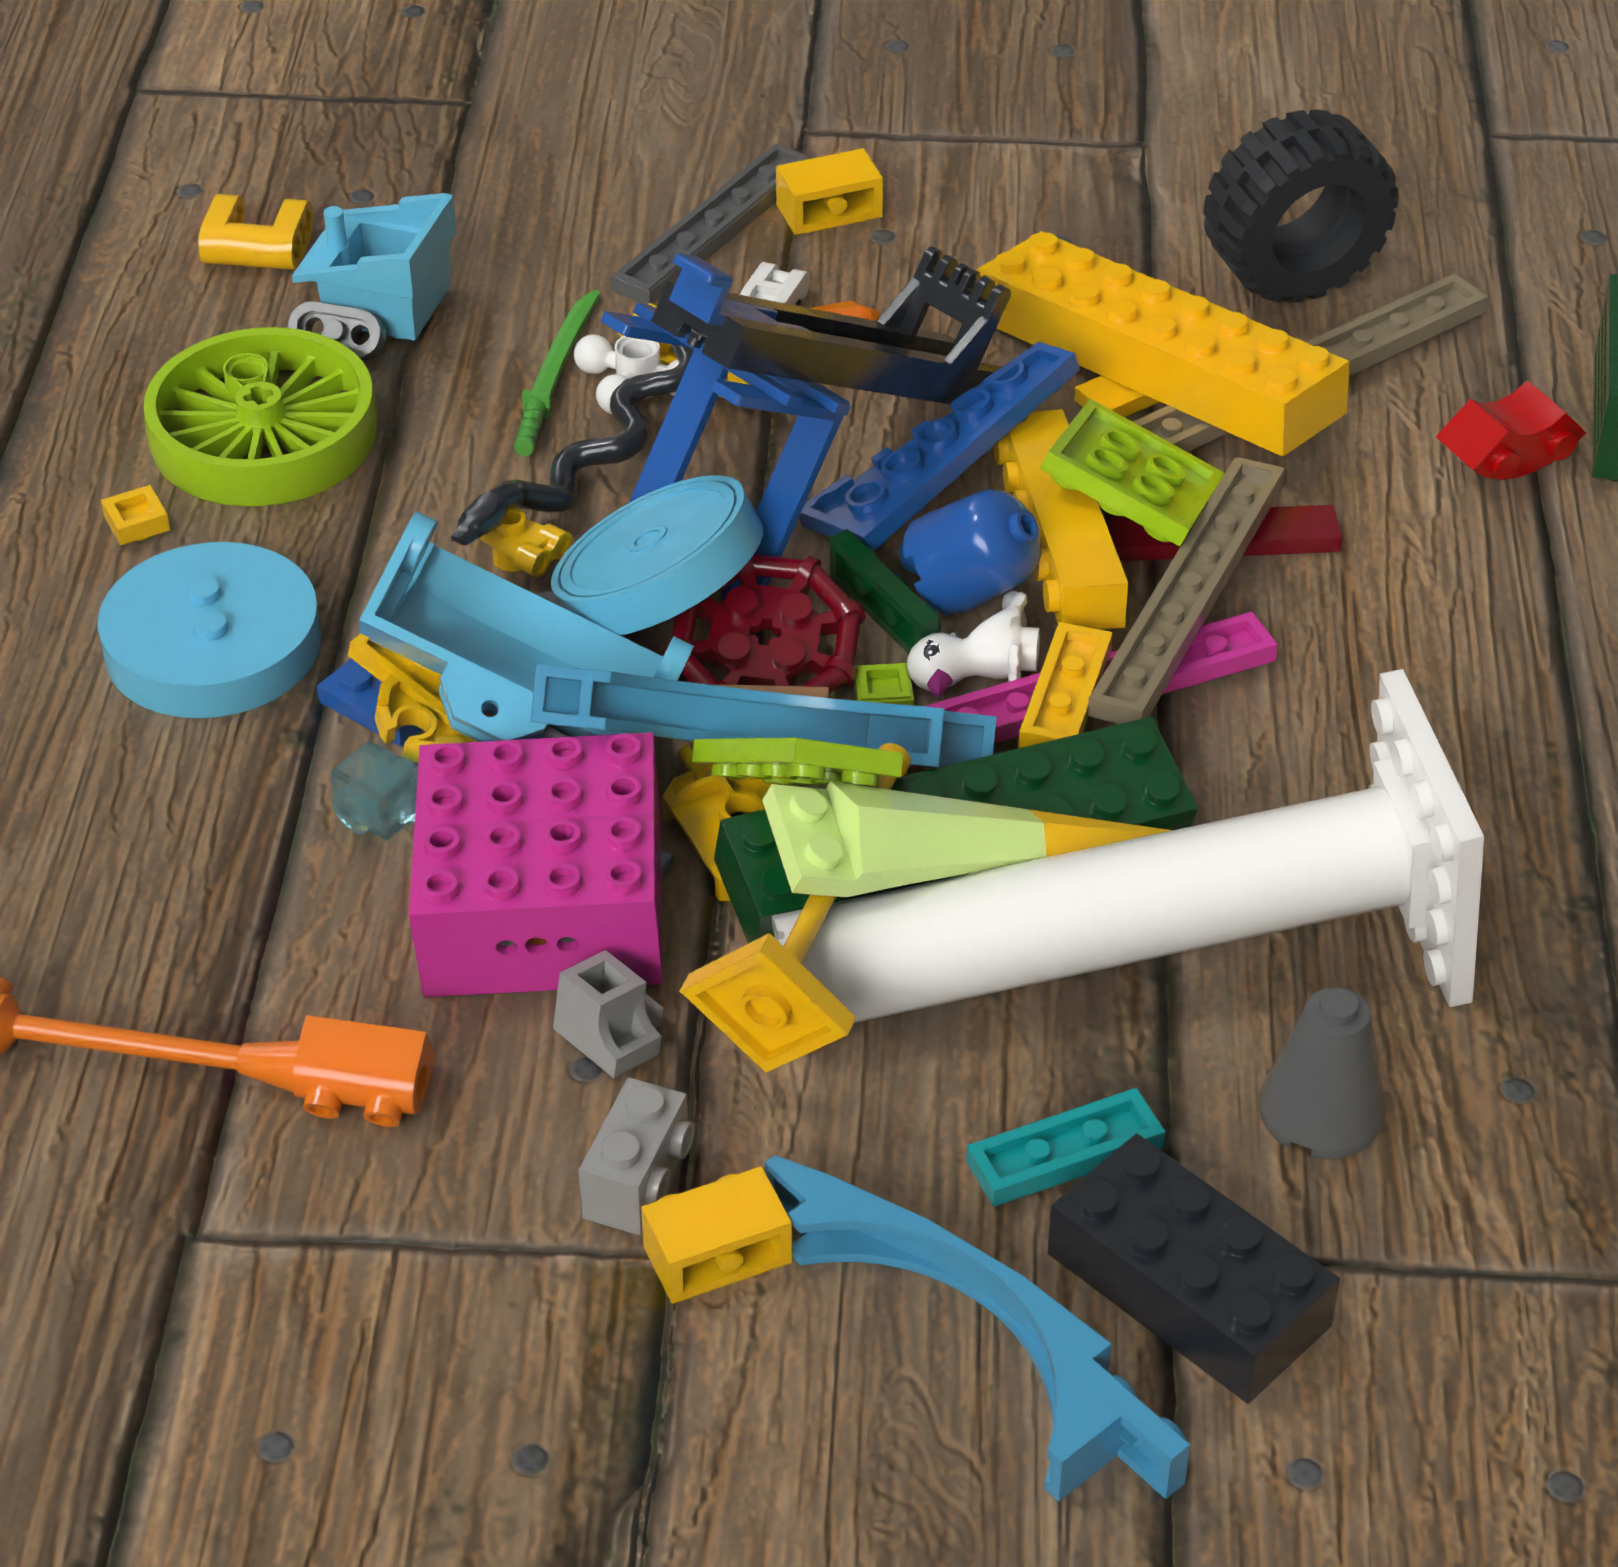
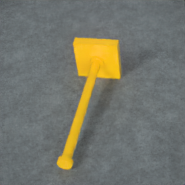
M894 743L881 745L879 750L904 753L901 777L904 776L911 764L909 753L903 747ZM878 777L876 788L891 790L898 777ZM810 894L784 946L768 933L689 973L680 989V992L765 1073L847 1036L856 1019V1016L802 965L837 896Z

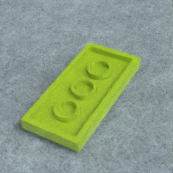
M802 738L694 739L692 762L711 764V775L736 779H746V777L764 779L763 782L770 784L823 786L828 785L830 781L877 787L878 777H901L904 753Z

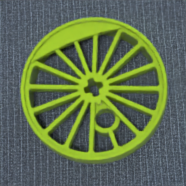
M281 327L243 329L220 334L198 342L175 355L158 370L148 385L144 398V425L148 446L161 474L174 486L192 496L225 505H277L304 499L325 491L347 478L365 461L373 448L377 435L378 414L376 396L366 365L351 349L340 342L321 334L300 329ZM294 370L295 373L279 388L277 383L280 371ZM316 376L324 377L307 386ZM224 378V379H225V383H223V382H222L221 380H219V379ZM203 389L213 397L195 393L194 391ZM178 408V409H182V410H185V411H173V410ZM264 445L267 446L271 457L261 458ZM279 446L289 452V454L283 455ZM249 452L248 459H242Z

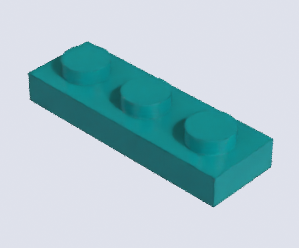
M1136 1087L969 1144L966 1148V1163L991 1205L995 1207L1089 1174L1136 1133L1157 1148L1162 1149L1164 1148L1166 1132Z

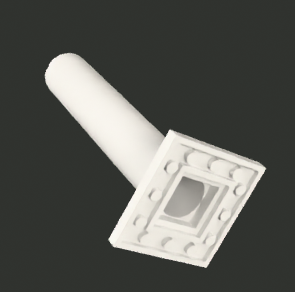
M1400 669L1380 674L1379 699L1373 700L1371 703L1372 719L1377 731V742L1370 744V758L1374 772L1373 784L1369 785L1368 789L834 902L802 965L856 1016L854 1023L1399 906L1410 940L1413 943L1420 941L1424 950V968L1432 986L1439 985L1449 1007L1473 1002L1484 835L1404 670ZM802 909L772 916L774 938L782 946H784Z

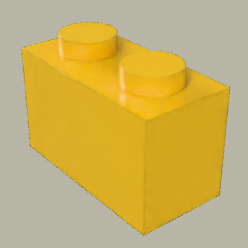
M864 148L776 166V205L794 235L880 218L883 212V177Z
M762 1166L739 1174H729L721 1177L716 1182L680 1194H669L658 1199L656 1202L641 1206L643 1247L671 1304L792 1263V1222Z

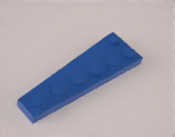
M1041 342L1036 343L988 376L981 384L952 401V412L944 418L929 422L925 420L911 430L913 439L893 452L887 447L871 457L873 467L854 480L850 476L845 475L806 502L799 516L802 527L828 537L848 529L864 545L870 546L873 550L883 545L893 533L914 515L921 512L926 504L948 485L955 482L959 475L983 454L989 452L1000 439L1016 425L1023 422L1033 410L1049 396L1057 392L1066 381L1076 374L1080 367L1075 353Z

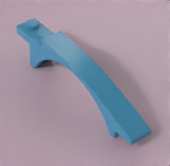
M536 664L530 722L629 734L653 732L655 737L694 741V739L802 738L879 749L881 745L886 743H894L900 745L909 753L911 757L910 765L939 768L993 755L997 717L944 711V708L803 696L675 681L613 671Z
M776 1155L765 1161V1174L789 1216L792 1227L802 1235L792 1243V1258L797 1263L808 1265L826 1262H862L910 1270L936 1279L974 1299L994 1314L1015 1335L1037 1368L1047 1392L1052 1414L1053 1431L1047 1449V1458L1050 1460L1044 1489L1058 1502L1116 1456L1165 1499L1185 1485L1190 1444L1186 1441L1184 1434L1175 1423L1167 1418L1158 1417L1141 1402L1126 1380L1118 1375L1109 1374L1112 1346L1109 1341L1023 1275L929 1219L827 1173Z

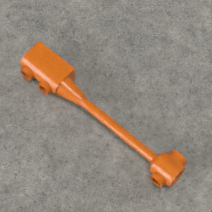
M0 977V1055L7 1053L16 1039H24L237 1070L239 1074L292 1092L296 1098L305 1099L303 1109L309 1114L321 1118L332 1119L339 1117L342 1104L365 1107L363 1118L372 1124L383 1127L399 1126L402 1113L418 1115L421 1112L426 1100L436 1059L427 1032L310 1015L305 1017L299 1041L243 1043L242 1045L21 1014L17 1000L12 994L14 988L12 983Z

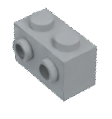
M627 1078L578 1170L582 1219L642 1236L641 1206L656 1202L667 1195L671 1177L680 1159H684L687 1156L692 1145L695 1125L694 1122L688 1121L686 1093Z

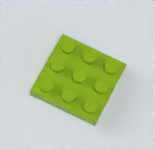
M1091 398L1049 450L1040 467L1041 470L1050 474L1052 479L1061 487L1081 491L1097 500L1099 506L1106 512L1115 516H1126L1144 526L1145 531L1151 537L1162 542H1172L1179 547L1225 475L1219 469Z

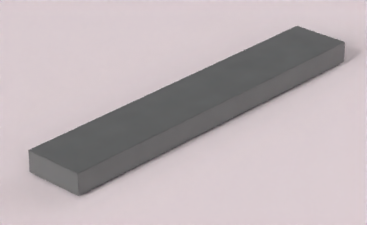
M775 143L611 276V291L643 304L655 303L661 297L667 281L676 282L682 268L672 263L676 254L696 256L704 261L776 202V166L812 158Z

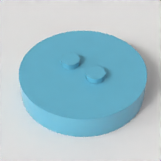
M709 475L679 481L654 490L624 505L584 533L566 551L556 565L551 578L552 591L563 608L618 635L636 632L659 624L688 610L731 580L756 552L763 536V524L743 486L734 478Z
M200 543L175 548L155 555L129 570L112 586L101 604L98 615V632L106 670L117 689L134 703L146 709L183 718L228 716L255 709L273 701L292 689L309 672L321 646V629L316 594L307 575L286 557L262 547L243 543Z

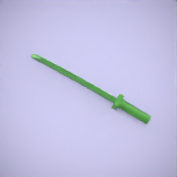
M598 290L591 291L575 302L554 339L532 391L523 390V418L514 444V450L521 456H529L533 453L543 418L551 419V397L582 329L600 300V292Z

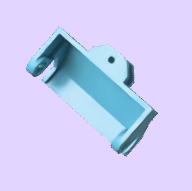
M418 511L415 512L408 523L359 619V633L369 637L370 641L442 675L438 693L451 729L477 742L541 739L548 726L570 737L629 734L530 722L536 664L613 671L677 681L694 647L673 636L664 656H661L443 550L430 542L438 521ZM488 713L493 715V717H487L484 714Z

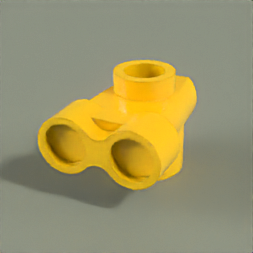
M510 508L507 509L502 524L480 537V540L492 547L493 563L497 568L507 572L523 571L539 578L547 571L554 559L559 560L572 546L573 538L571 533L552 524L543 526L526 519V515L522 510Z

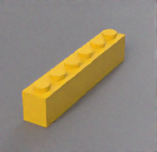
M1063 409L1032 411L1023 422L1016 425L994 445V457L997 465H1003L1005 491L1013 493V496L1026 506L1037 521L1041 539V558L1034 571V577L1036 581H1043L1046 612H1054L1057 623L1062 622L1099 630L1125 628L1128 581L1098 501L1079 490H1069L1061 487L1052 479L1050 474L1040 469L1049 450L1069 426Z

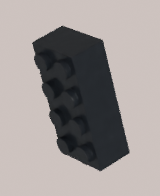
M1137 1133L1051 1205L1047 1254L1247 1404L1257 1397L1332 1327L1340 1277Z

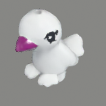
M1017 591L1006 593L1002 601L1003 610L979 624L964 639L958 638L955 632L951 634L944 632L932 633L920 639L912 647L907 659L910 678L917 686L931 691L933 696L940 698L949 687L966 677L976 675L993 679L1008 678L1009 682L1020 679L1021 671L1037 672L1040 651V628L1026 627L1027 618L1024 612V607L1027 604L1026 594L1023 592L1018 593Z

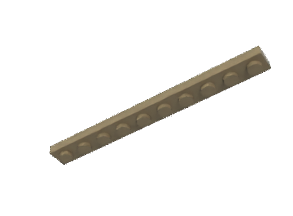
M1454 273L1317 336L1306 343L1323 347L1328 352L1349 360V376L1485 313L1488 296ZM1169 405L1133 421L1186 452L1192 451L1229 433Z

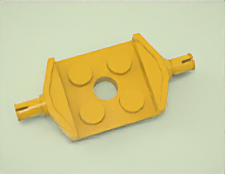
M690 741L691 748L688 743H685L678 751L679 758L684 762L689 772L673 778L663 794V816L666 821L676 819L715 878V895L718 900L731 901L714 861L720 820L730 818V815L735 812L742 811L747 814L764 810L765 807L762 800L771 784L763 782L764 779L746 777V779H736L711 775V764L692 762L694 741Z

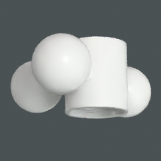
M596 334L581 338L574 349L575 362L586 373L599 374L608 367L616 369V374L603 378L596 390V399L599 406L612 414L610 411L612 392L624 380L641 374L670 370L679 365L678 359L672 361L669 365L660 363L659 342L622 336L616 341L615 351H613L607 339Z

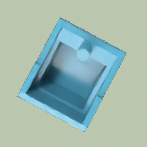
M441 193L402 197L397 205L343 210L338 206L326 208L323 212L325 229L293 273V283L317 282L321 303L366 310L377 315L383 321L388 336L397 339L416 340L451 286L450 243L457 234L453 195ZM367 328L361 329V331L369 332Z

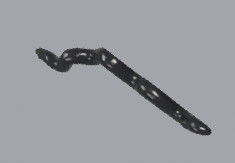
M671 344V349L677 357L679 365L670 370L628 378L616 387L610 397V411L623 426L624 430L615 436L577 441L563 448L553 460L550 472V485L517 479L505 480L498 487L479 495L458 519L457 529L451 536L452 542L466 546L488 534L502 524L507 509L510 508L547 513L562 512L572 508L576 503L578 493L576 474L579 469L592 465L620 463L632 458L644 448L648 442L650 427L647 418L635 407L634 403L646 397L676 392L694 350L690 347Z

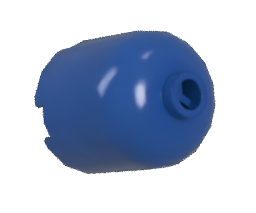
M987 489L938 508L912 521L904 534L903 554L906 561L913 558L915 568L921 578L920 581L914 583L917 592L935 610L944 615H951L955 612L966 613L1029 579L1041 558V539L1035 517L1018 498L1008 492Z

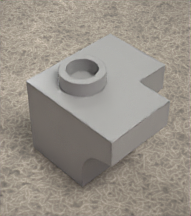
M604 950L560 972L553 1029L611 1077L616 1078L659 1055L662 1036L656 1029L661 1026L664 1008L645 993L646 981L608 951Z

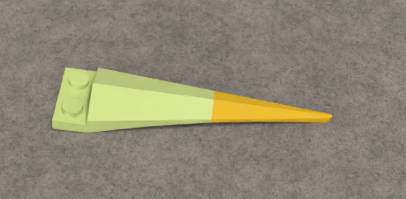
M830 781L826 789L771 784L762 800L792 893L851 897L908 884L971 874L1173 831Z

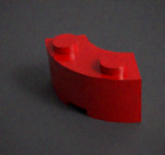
M1527 380L1512 394L1498 401L1480 403L1470 398L1435 437L1477 474L1489 479L1506 480L1535 472L1554 460H1564L1572 454L1577 446V442L1586 432L1565 411Z

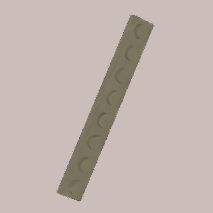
M1239 457L1234 458L1089 697V717L1118 725L1150 716L1282 489L1285 475L1284 467Z

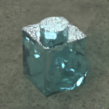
M369 740L331 770L334 792L331 801L332 807L339 820L351 831L358 834H365L367 831H370L388 841L404 826L410 825L415 821L418 767L410 759L403 756L399 757Z

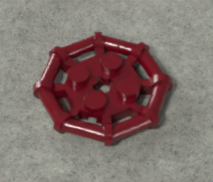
M754 554L747 564L725 585L698 604L675 616L671 640L675 636L694 646L681 672L691 683L715 686H790L793 684V677L804 671V676L810 672H814L817 676L802 686L829 687L830 694L840 686H850L857 677L858 673L854 665L860 625L865 621L866 614L863 605L859 602H853L822 569L821 560L811 555L806 559ZM755 576L793 581L790 588L756 585ZM738 579L740 580V587L730 590L726 595L725 601L718 604L710 598ZM811 589L831 611L819 615L812 608V602L807 596ZM697 617L711 623L709 640L693 641ZM761 630H771L773 633L778 634L780 638H771L769 645L758 644V637L753 634ZM837 634L834 655L829 656L820 653L822 635ZM713 661L718 667L719 662L726 670V677L718 682L703 663Z

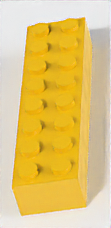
M1040 231L1033 234L1027 240L999 254L993 260L976 269L981 277L987 276L994 280L996 285L1001 284L1011 291L1010 299L997 325V329L1032 345L1041 342L1073 352L1076 355L1079 366L1282 457L1347 414L1349 360L1334 355L1323 347L1313 346L1289 336L1282 330L1273 329L1251 320L1242 313L1232 312L1213 304L1204 297L1195 296L1175 288L1166 281L1154 279L1137 272L1128 265L1116 263L1099 256L1090 249L1080 248L1061 240L1052 233Z

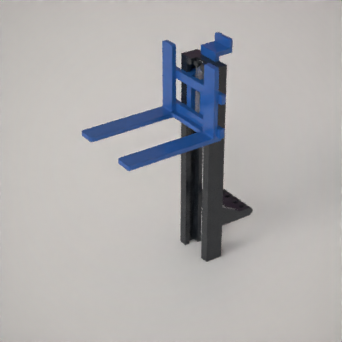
M931 246L924 252L911 281L880 318L874 321L729 293L728 291L732 284L731 276L699 257L678 253L674 256L672 263L681 267V272L676 282L667 281L656 308L652 305L637 303L633 313L638 316L604 311L601 318L603 324L623 336L690 347L694 350L629 503L654 490L682 481L718 395L739 407L798 415L756 510L763 524V536L754 554L781 557L843 416H847L851 408L849 401L821 384L951 405L952 401L968 390L978 386L984 379L1003 367L981 363L1007 306L1011 291L1001 284L996 285L995 281L987 276L981 277L978 271L964 263L958 264L955 258L949 255L943 256L942 251ZM930 305L962 323L956 339L946 334L920 329ZM728 372H731L749 384L725 381ZM755 576L756 585L769 586L772 578ZM738 579L722 589V596L726 598L730 590L740 587V580Z

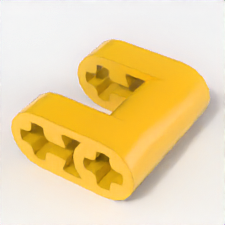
M216 194L199 232L198 248L201 262L296 270L304 257L313 232L314 213L311 201L285 199L272 226L245 224L243 197L241 195Z

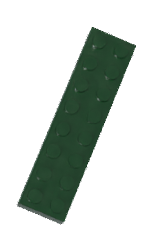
M1153 717L898 777L891 790L1166 830L1191 827L1198 810ZM765 809L720 820L714 861L746 940L749 944L768 933L774 937L772 916L803 909L810 894L792 893ZM952 877L908 884L884 890L869 892L865 894L855 895L851 897L837 896L834 902L863 897L867 895L877 894L881 892L910 887L914 885L924 884Z

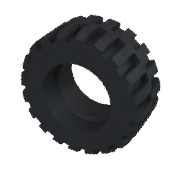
M1304 110L1286 113V118L1279 120L1278 117H1273L1263 122L1262 129L1254 134L1252 131H1249L1239 139L1241 144L1234 152L1229 149L1221 160L1223 167L1220 172H1214L1209 182L1208 189L1211 194L1205 196L1203 214L1206 216L1204 228L1207 237L1211 240L1212 247L1243 286L1251 293L1259 294L1263 299L1277 302L1283 299L1284 302L1290 303L1303 302L1305 296H1309L1310 299L1327 295L1326 290L1334 286L1340 289L1349 283L1350 280L1348 278L1359 270L1362 273L1371 264L1369 258L1375 251L1380 253L1385 245V233L1387 230H1392L1396 219V212L1393 209L1398 207V188L1396 187V176L1393 169L1357 126H1354L1344 116L1331 114L1329 111L1310 110L1308 115ZM1324 187L1319 198L1303 215L1290 223L1277 227L1280 219L1293 203L1305 194Z

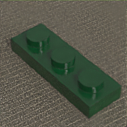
M848 529L830 536V577L855 602L861 603L864 611L902 649L910 654L912 647L920 639L941 631V622L936 610L930 604L924 603L913 593L900 575L894 574L878 559L870 546L864 545Z

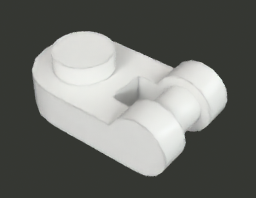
M761 262L742 289L740 295L795 305L798 299L803 300L807 295L810 274L798 269H793L789 273L779 270L776 264Z

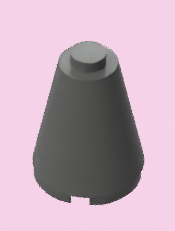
M1333 987L1319 990L1308 999L1263 1084L1260 1115L1268 1132L1281 1144L1291 1149V1142L1310 1148V1156L1337 1159L1357 1154L1374 1141L1376 1132L1380 1129L1385 1118L1386 1104L1369 1006L1357 993L1344 988Z

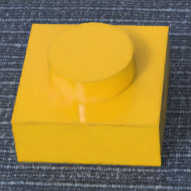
M151 485L101 499L103 515L120 546L134 541H142L150 536L170 531L168 514Z

